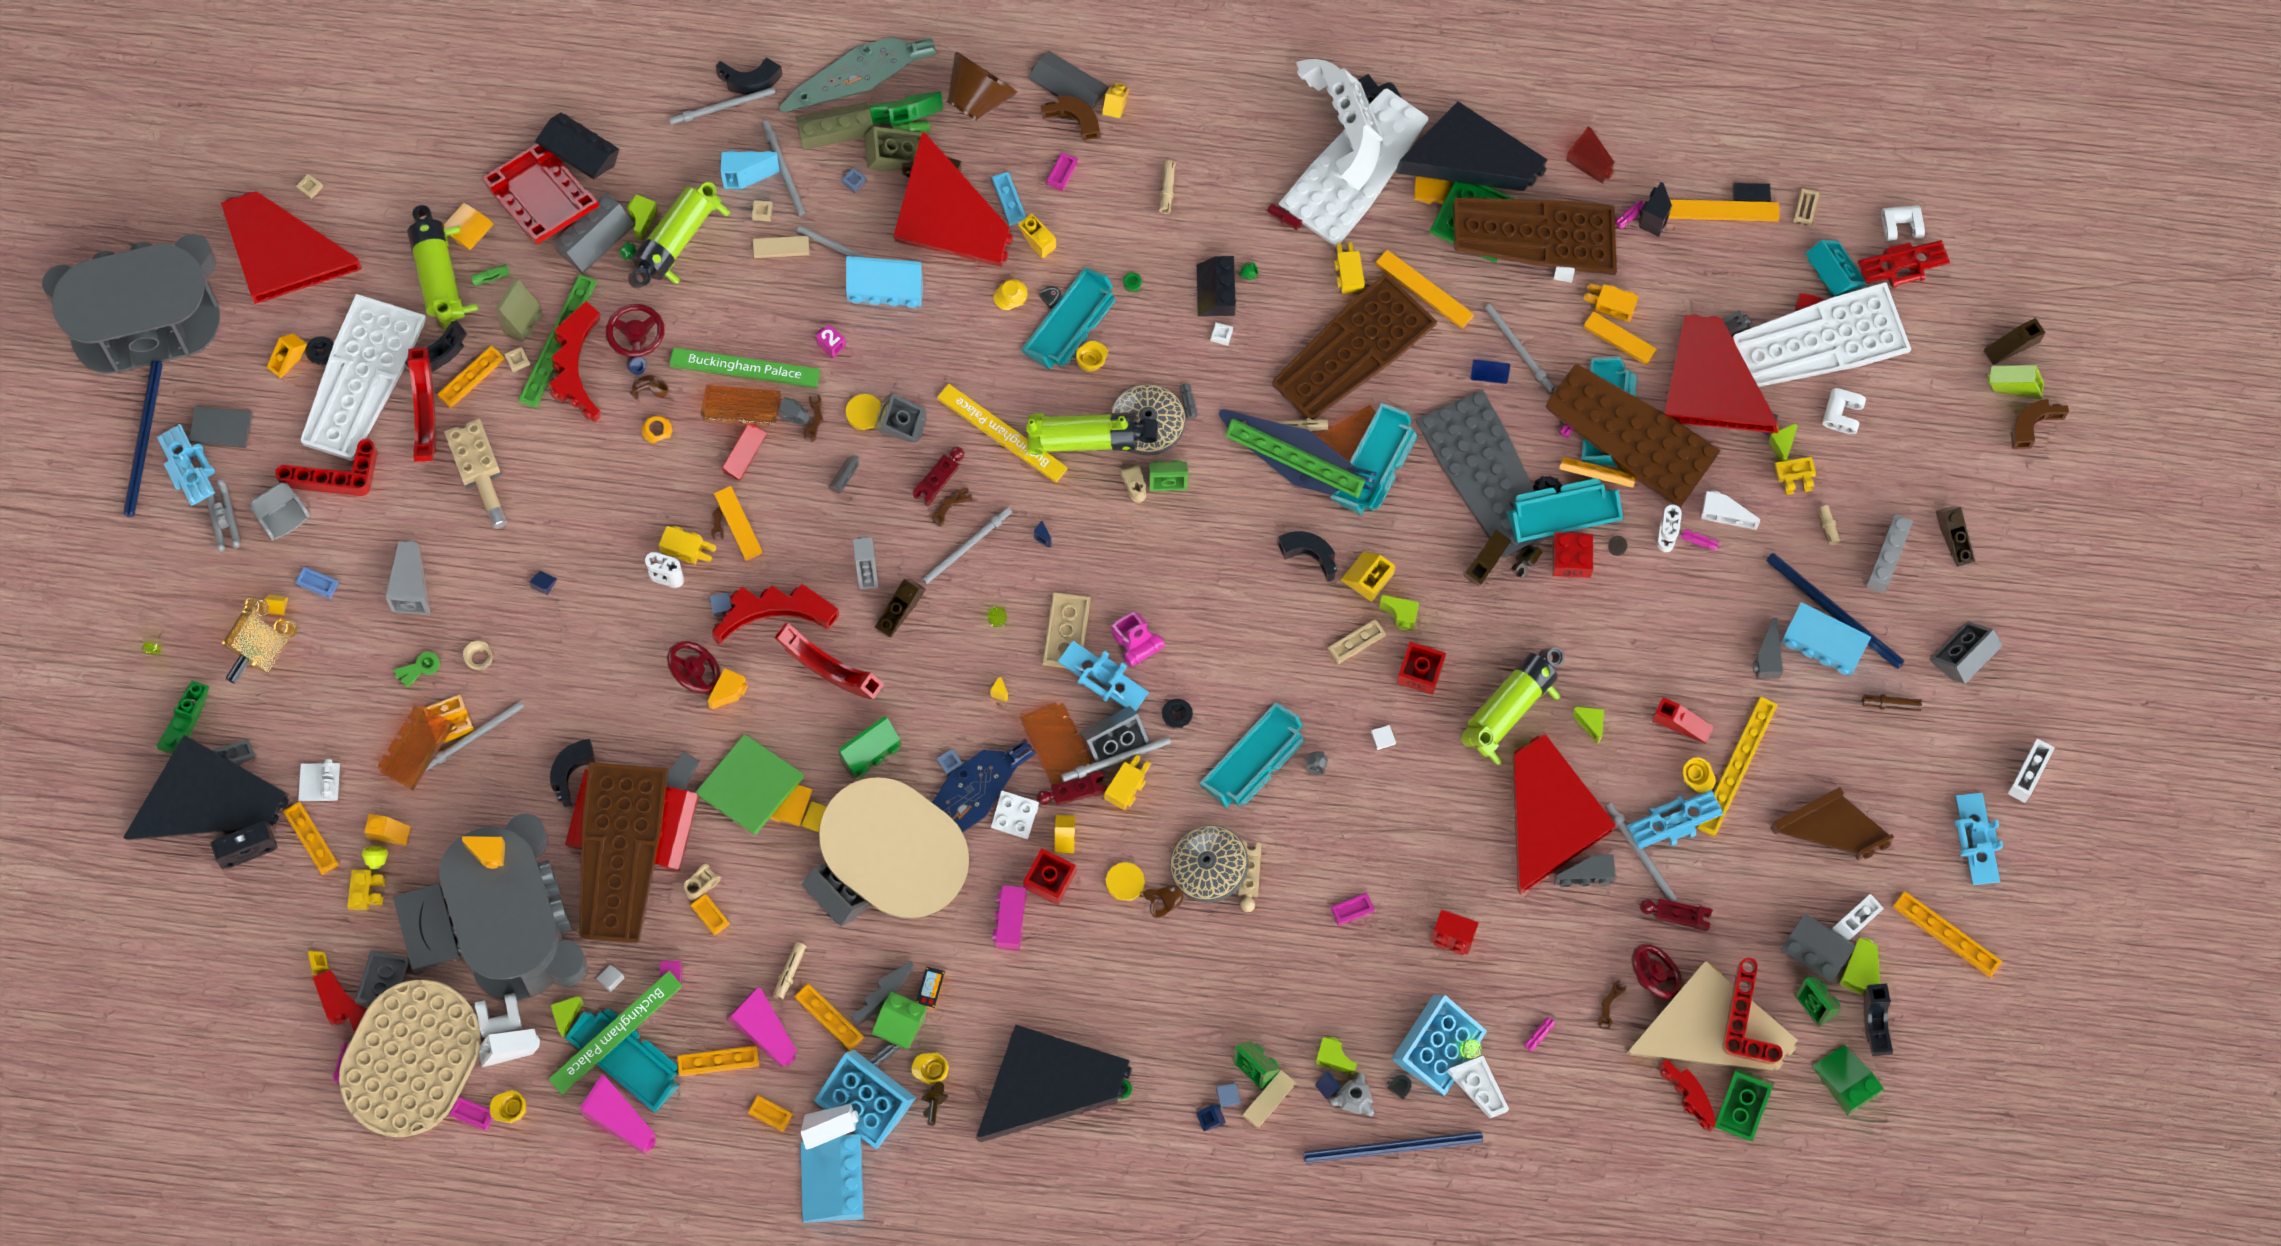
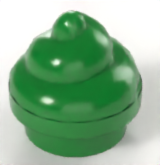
M626 242L618 253L622 259L632 260L633 255L637 251L636 246L633 243Z
M1254 262L1244 263L1239 272V276L1247 280H1253L1259 275L1258 268Z

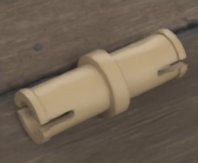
M1829 505L1818 508L1817 510L1822 521L1821 527L1825 530L1829 545L1839 543L1841 539L1836 529L1837 523L1833 520Z

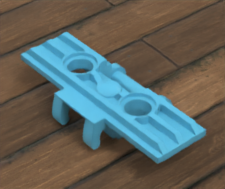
M181 424L157 436L168 459L164 466L173 485L177 490L182 487L190 505L192 506L214 494L215 491L208 477L213 475L215 470L209 465L203 453V446L201 444L191 446ZM177 447H183L181 453L174 454ZM197 456L202 466L200 469L198 467L194 468L192 465V458Z
M1072 641L1058 660V663L1079 676L1080 679L1077 683L1085 685L1103 697L1105 702L1111 698L1124 708L1131 706L1136 711L1149 692L1123 675L1127 665L1122 662L1119 666L1108 659L1110 653L1104 651L1102 656L1098 658L1075 641ZM1090 662L1093 667L1085 670L1082 668V664ZM1092 676L1110 690L1106 691L1087 677ZM1115 684H1122L1125 690L1122 693H1118L1115 690Z
M1709 790L1685 801L1682 796H1678L1672 802L1655 809L1652 807L1648 809L1649 816L1630 823L1627 827L1638 849L1669 838V845L1673 846L1677 844V839L1687 835L1689 838L1695 837L1696 829L1694 826L1721 816L1724 813L1712 790ZM1677 807H1680L1681 811L1669 815L1665 818H1662L1660 816L1661 814L1673 810ZM1696 808L1698 815L1695 817L1690 816L1688 809ZM1652 824L1659 826L1662 831H1655Z
M1983 793L1956 795L1960 820L1954 821V825L1957 827L1959 835L1960 856H1967L1972 885L2000 883L1994 851L2003 848L2002 840L1997 841L1995 831L1999 827L1998 820H1994L1992 823L1988 822ZM1975 816L1979 819V822H1976L1969 817ZM1965 828L1970 829L1972 849H1969ZM1983 853L1986 856V861L1979 862L1976 854Z

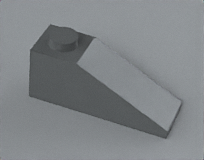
M1777 618L1772 619L1756 660L1753 661V672L1756 673L1757 679L1780 678L1783 673Z

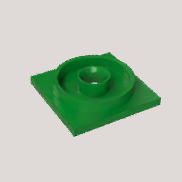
M1454 182L1429 233L1454 244L1453 202L1456 198H1514L1488 186ZM1481 256L1494 263L1498 261V258Z

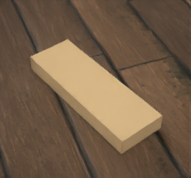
M809 236L753 239L754 258L810 255Z
M1374 619L1330 645L1327 650L1336 663L1340 664L1385 637L1386 633L1378 621Z
M1280 1070L1245 1111L1243 1117L1259 1129L1296 1085V1082Z

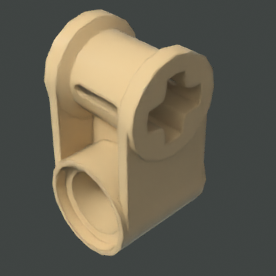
M1139 464L1121 469V476L1131 500L1137 503L1144 501L1147 496L1146 484Z
M707 863L702 865L684 883L685 896L690 901L697 900L715 887L721 879L719 875H716L709 869L710 866ZM691 887L698 888L696 892L688 891Z

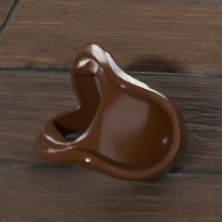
M646 375L633 383L630 394L637 400L639 398L638 391L650 387L655 396L664 398L667 396L669 388L660 378L654 375ZM644 381H650L649 383L637 387L636 385Z
M1175 885L1166 886L1160 890L1148 889L1143 891V896L1151 901L1150 912L1154 918L1164 917L1168 912L1178 908L1183 901V892ZM1153 895H1157L1162 899L1164 904L1162 910H1156L1157 900Z

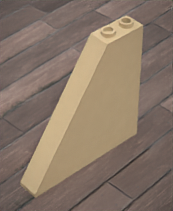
M1705 961L1634 1043L1627 1054L1636 1057L1668 1059L1670 1061L1771 1072L1773 1069L1777 1071L1783 1065L1784 1061L1782 1059L1786 1054L1790 1056L1797 1048L1795 1043L1798 1040L1752 1001L1745 1038L1776 1044L1782 1048L1783 1056L1775 1064H1766L1727 1055L1723 1050V1040L1734 985ZM1736 1002V1009L1744 1011L1745 1005L1742 1002ZM1733 1021L1732 1028L1735 1031H1740L1741 1024L1738 1021ZM1735 1041L1728 1042L1729 1049L1736 1051L1738 1048ZM1749 1045L1748 1052L1756 1055L1757 1048L1754 1045ZM1773 1049L1768 1050V1056L1771 1059H1776V1051Z

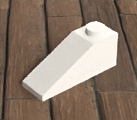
M1718 491L1706 492L1701 519L1757 530L1760 519L1727 495L1721 494Z
M1870 894L1831 930L1849 941L1884 908Z

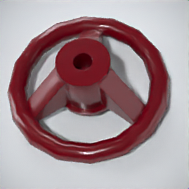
M628 304L619 308L610 316L606 325V338L610 347L618 354L627 357H642L652 353L661 344L665 335V324L661 315L652 307L643 304ZM630 311H643L650 315L643 322L631 320L625 323L618 319L622 314ZM656 323L657 335L655 340L648 347L641 349V345L646 342V335ZM613 327L617 328L628 338V342L632 345V350L622 348L616 342L613 336Z
M691 641L676 642L669 648L667 663L674 679L691 692L700 694L712 692L721 676L720 667L715 657L706 648ZM687 648L701 655L698 658L689 656L684 661L676 656L675 653L680 649ZM706 660L713 671V680L709 685H706L701 677L705 672L703 663Z
M1641 944L1634 949L1631 961L1640 985L1663 999L1674 998L1682 988L1681 974L1675 962L1667 953L1651 944ZM1647 952L1657 955L1670 970H1666L1660 962L1651 960ZM1674 979L1675 985L1671 991H1664L1658 988L1659 983Z

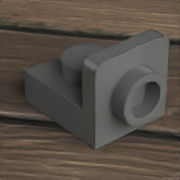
M1740 310L1722 319L1732 337L1744 330L1751 329L1750 324L1752 322L1747 314L1744 315Z

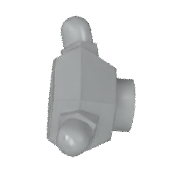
M1358 1073L1356 1078L1350 1079L1337 1091V1097L1331 1098L1330 1104L1332 1106L1339 1105L1343 1110L1353 1113H1365L1369 1117L1373 1116L1374 1109L1371 1107L1373 1100L1369 1085L1364 1081L1365 1075Z

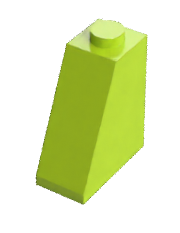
M2037 365L1991 366V373H1988V384L1991 385L1993 391L2042 399L2044 381Z
M1859 938L1855 943L1856 947L1850 955L1839 985L1865 996L1867 985L1880 984L1878 945L1873 944L1874 942L1868 938Z

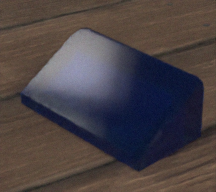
M1474 359L1471 368V380L1507 384L1510 364Z

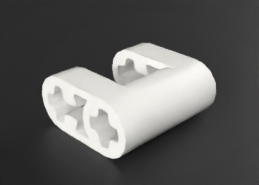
M1920 205L1882 208L1881 219L1886 241L1897 240L1896 224L1909 222L1913 238H1924L1925 228Z
M1832 389L1822 422L1823 426L1846 434H1856L1859 422L1842 416L1844 407L1862 410L1866 398L1860 394L1843 389Z
M1676 505L1666 507L1659 526L1657 546L1663 552H1669L1673 549L1679 534L1682 512ZM1664 540L1668 541V546H1665Z
M656 552L649 553L646 556V567L648 568L649 577L653 582L672 588L682 586L684 577L680 562L677 559ZM654 559H657L658 563L651 565L650 561H654Z
M515 993L504 995L508 1014L489 1018L485 1000L475 1002L482 1038H486L490 1034L522 1029Z

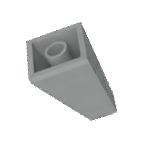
M412 540L398 541L386 593L388 605L391 611L395 613L430 615L431 610L420 547L418 543Z

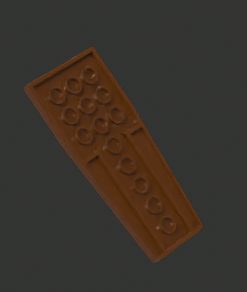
M1456 198L1453 202L1455 251L1554 269L1556 267H1571L1579 272L1615 275L1617 272L1614 206L1562 200Z
M1385 272L1345 306L1274 378L1273 387L1306 419L1311 418V420H1314L1398 359L1435 327L1437 320Z
M1578 364L1572 367L1546 403L1547 410L1604 455H1611L1613 462L1679 508L1685 503L1721 451L1672 417H1667L1665 413Z
M589 762L582 823L579 936L584 940L634 944L640 941L662 830L668 768Z

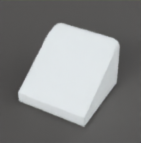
M609 965L596 979L611 992L624 979V976L612 965Z

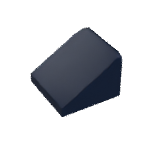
M1041 521L1034 530V539L1047 547H1051V537L1043 521Z
M539 571L529 584L531 588L548 595L557 579Z
M1328 1071L1315 1084L1325 1099L1335 1095L1340 1086Z
M1212 1104L1196 1113L1204 1132L1226 1123L1219 1105Z

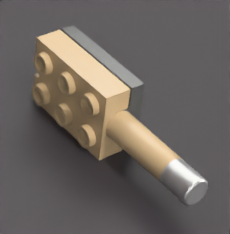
M477 419L466 423L467 427L462 429L455 427L444 431L465 488L477 485L493 528L500 529L504 527L507 521L491 479L502 475L481 420Z

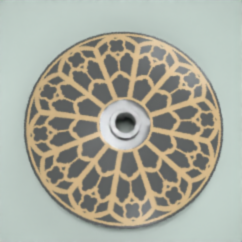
M1141 384L1131 387L1117 398L1112 407L1111 414L1135 412L1137 423L1142 419H1155L1158 421V441L1143 443L1138 440L1137 449L1129 450L1135 454L1150 456L1164 453L1174 447L1184 433L1186 423L1184 407L1173 392L1162 386Z
M1216 825L1201 826L1186 833L1174 847L1170 860L1171 875L1177 887L1187 897L1205 903L1221 901L1235 893L1243 884L1249 867L1247 850L1240 838L1231 830Z

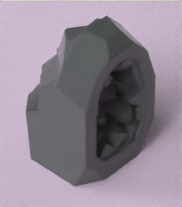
M785 397L782 400L779 408L780 418L795 424L803 425L808 423L810 419L808 410L803 408L794 399Z
M1324 751L1309 754L1306 764L1308 772L1317 775L1325 774L1328 759Z

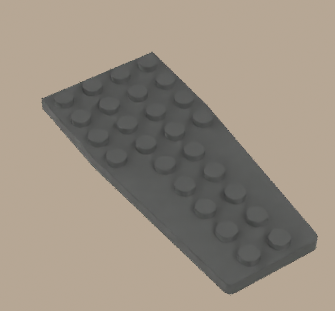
M1483 389L1416 419L1419 429L1442 470L1487 537L1490 538L1497 529L1512 540L1501 557L1506 558L1523 550L1527 545L1532 546L1551 537L1546 536L1518 543L1515 541L1506 512L1515 510L1513 502H1515L1517 495L1533 492L1534 489L1507 431Z

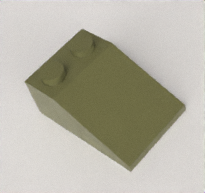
M873 126L865 135L867 169L880 171L902 170L903 163L914 162L921 133Z
M516 278L496 307L504 333L522 342L531 335L533 326L541 320L543 314L538 301Z

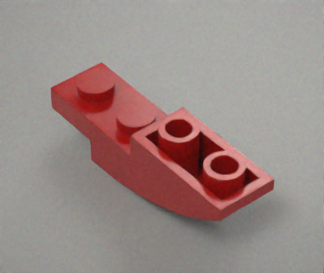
M1666 1059L1659 1067L1661 1076L1667 1081L1670 1080L1680 1095L1684 1094L1686 1096L1682 1101L1684 1110L1690 1115L1693 1114L1703 1129H1708L1711 1132L1716 1122L1712 1106L1704 1089L1688 1068L1681 1073Z

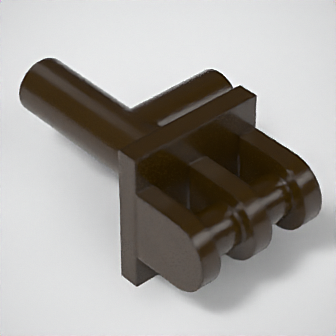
M937 1081L921 1098V1100L930 1103V1106L923 1112V1115L928 1118L927 1124L930 1126L935 1125L938 1105L940 1106L948 1098V1095L943 1094L944 1084L940 1081Z

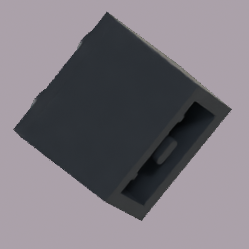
M1660 182L1658 187L1654 186L1650 193V199L1645 201L1639 220H1641L1639 227L1658 237L1667 224L1672 208L1664 183Z

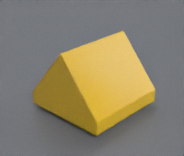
M269 594L264 599L265 613L284 615L288 597Z
M999 677L990 690L991 697L1008 701V692L1003 679Z
M308 952V961L312 975L329 970L325 952Z

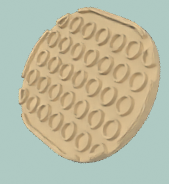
M889 778L862 779L848 785L837 793L823 814L819 831V843L826 865L838 880L878 910L894 917L921 918L945 908L961 890L969 867V852L965 837L950 816L910 786Z
M412 980L394 985L381 993L371 1003L343 1055L339 1072L342 1098L350 1113L359 1123L380 1135L410 1137L432 1129L450 1113L475 1066L480 1051L481 1035L479 1023L467 1000L456 990L440 982Z

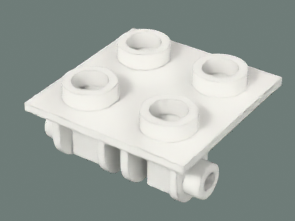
M326 759L324 763L301 764L298 801H338L340 763H332V760Z
M1001 791L991 828L1028 839L1035 814H1037L1039 809V802Z

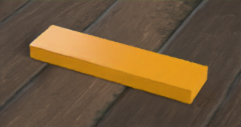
M1594 311L1583 326L1587 331L1646 366L1657 350Z
M491 345L437 394L438 398L451 409L505 360V357Z
M1562 457L1560 470L1629 487L1634 486L1635 477L1627 472Z
M729 486L715 492L716 501L745 561L763 554L732 487Z
M299 801L283 810V813L321 875L339 866L301 802Z
M809 983L794 996V999L848 1051L853 1050L864 1039V1036Z
M757 1045L677 1055L679 1076L759 1067Z

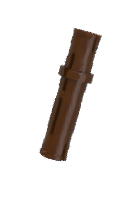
M1863 694L1862 706L1878 707L1882 710L1884 708L1921 711L1922 699L1888 697L1885 694L1880 696Z

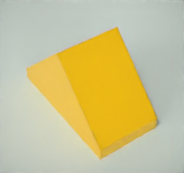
M1056 815L1054 853L1074 854L1075 815Z

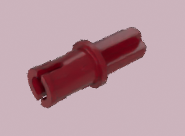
M1271 204L1267 209L1268 214L1279 219L1280 223H1286L1295 230H1298L1302 225L1303 220L1290 214L1289 210L1285 211L1275 204Z

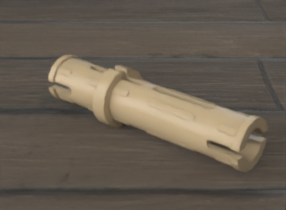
M1172 160L1164 162L1162 190L1159 194L1161 198L1159 212L1161 213L1163 210V214L1171 212V201L1174 198L1173 183L1176 163L1173 162L1172 164Z
M1328 418L1277 421V423L1310 432L1328 431Z
M795 942L782 974L778 976V983L772 994V997L784 1001L789 986L793 984L792 979L807 948L806 945Z

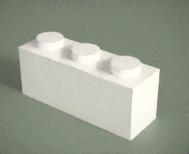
M2039 739L2034 742L2008 792L2010 796L2026 803L2055 747Z

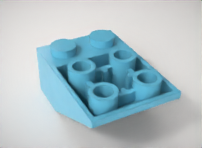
M730 150L721 153V176L724 189H743L780 172L777 152H736Z

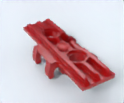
M1942 240L1914 247H1912L1910 242L1889 247L1881 255L1858 260V264L1866 284L1888 279L1891 287L1896 288L1897 285L1917 280L1925 281L1924 270L1950 264V260ZM1924 254L1926 256V260H1918L1917 255ZM1887 262L1888 270L1882 267V263ZM1909 267L1910 271H1916L1915 274L1896 278L1899 269Z

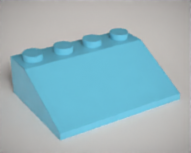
M846 257L847 301L856 304L866 302L872 305H905L910 308L922 306L924 286L921 262Z
M1801 602L1782 642L1791 649L1801 651L1809 658L1813 657L1819 660L1825 666L1837 669L1843 675L1852 676L1871 636Z
M1433 995L1391 1059L1406 1072L1445 1096L1454 1083V1079L1446 1071L1467 1062L1487 1030L1446 995Z
M851 1050L844 1054L814 1102L825 1110L851 1104L853 1110L857 1111L859 1122L856 1123L853 1132L860 1134L863 1140L875 1149H878L906 1114L916 1097L858 1052Z
M860 1134L842 1135L807 1150L804 1142H801L803 1223L864 1219L862 1144Z

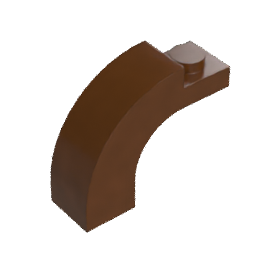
M1058 96L1059 103L1048 102L1045 105H1041L1043 119L1069 116L1080 124L1083 140L1101 138L1097 117L1092 108L1084 101L1072 96Z
M2044 399L2027 406L2019 415L2012 429V449L2032 448L2035 442L2034 425L2046 420H2065L2069 413L2068 405L2053 404L2049 406V400Z

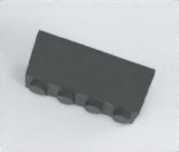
M607 193L598 200L599 207L576 220L554 241L556 251L582 274L635 225L621 205Z

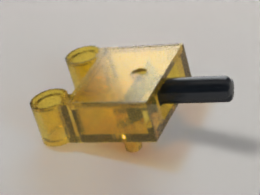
M249 598L245 602L244 610L222 642L223 645L239 656L226 676L227 681L235 684L248 663L259 671L268 673L289 639L297 633V624L291 620L278 619L274 622L273 628L260 620L259 617L265 616L269 611V605L263 599ZM258 603V609L255 611V606Z

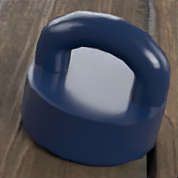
M630 357L627 361V369L633 374H641L646 369V361L642 357Z

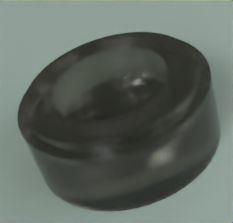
M1621 536L1612 537L1608 543L1609 552L1615 556L1623 555L1627 550V541Z

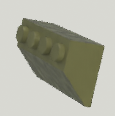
M867 102L795 117L803 150L863 138L873 127Z

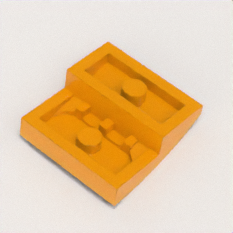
M1415 176L1414 200L1431 204L1433 201L1443 204L1454 182Z
M463 203L444 224V228L460 226V233L448 235V237L454 239L458 245L471 250L494 223L474 208Z
M460 694L424 708L437 745L474 731Z
M797 785L770 819L800 827L813 789Z

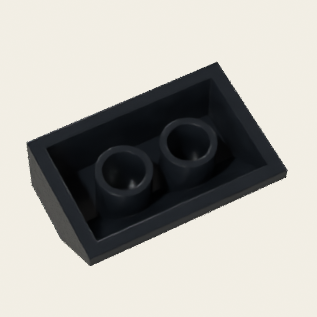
M1215 256L1197 264L1198 316H1235L1234 256Z

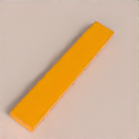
M1670 200L1672 208L1669 219L1779 222L1780 219L1779 202Z
M1386 250L1376 261L1375 265L1459 328L1463 329L1474 317L1471 311L1389 250Z
M1906 891L1901 894L1892 908L1991 978L2002 963V960Z

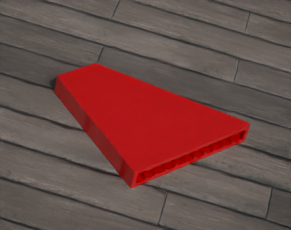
M922 132L893 236L895 241L1002 267L1003 262H1006L1008 258L1007 246L1008 244L1011 245L1013 239L1010 227L930 137Z
M257 191L247 192L242 196L228 198L226 201L221 202L254 304L362 270L357 257Z
M1697 314L1685 315L1665 415L1672 417L1681 424L1779 433L1777 420L1722 318L1716 316L1702 317Z
M1546 734L1541 737L1536 736L1525 748L1524 746L1518 748L1514 752L1515 755L1512 761L1517 886L1520 895L1612 833L1616 827L1610 816Z

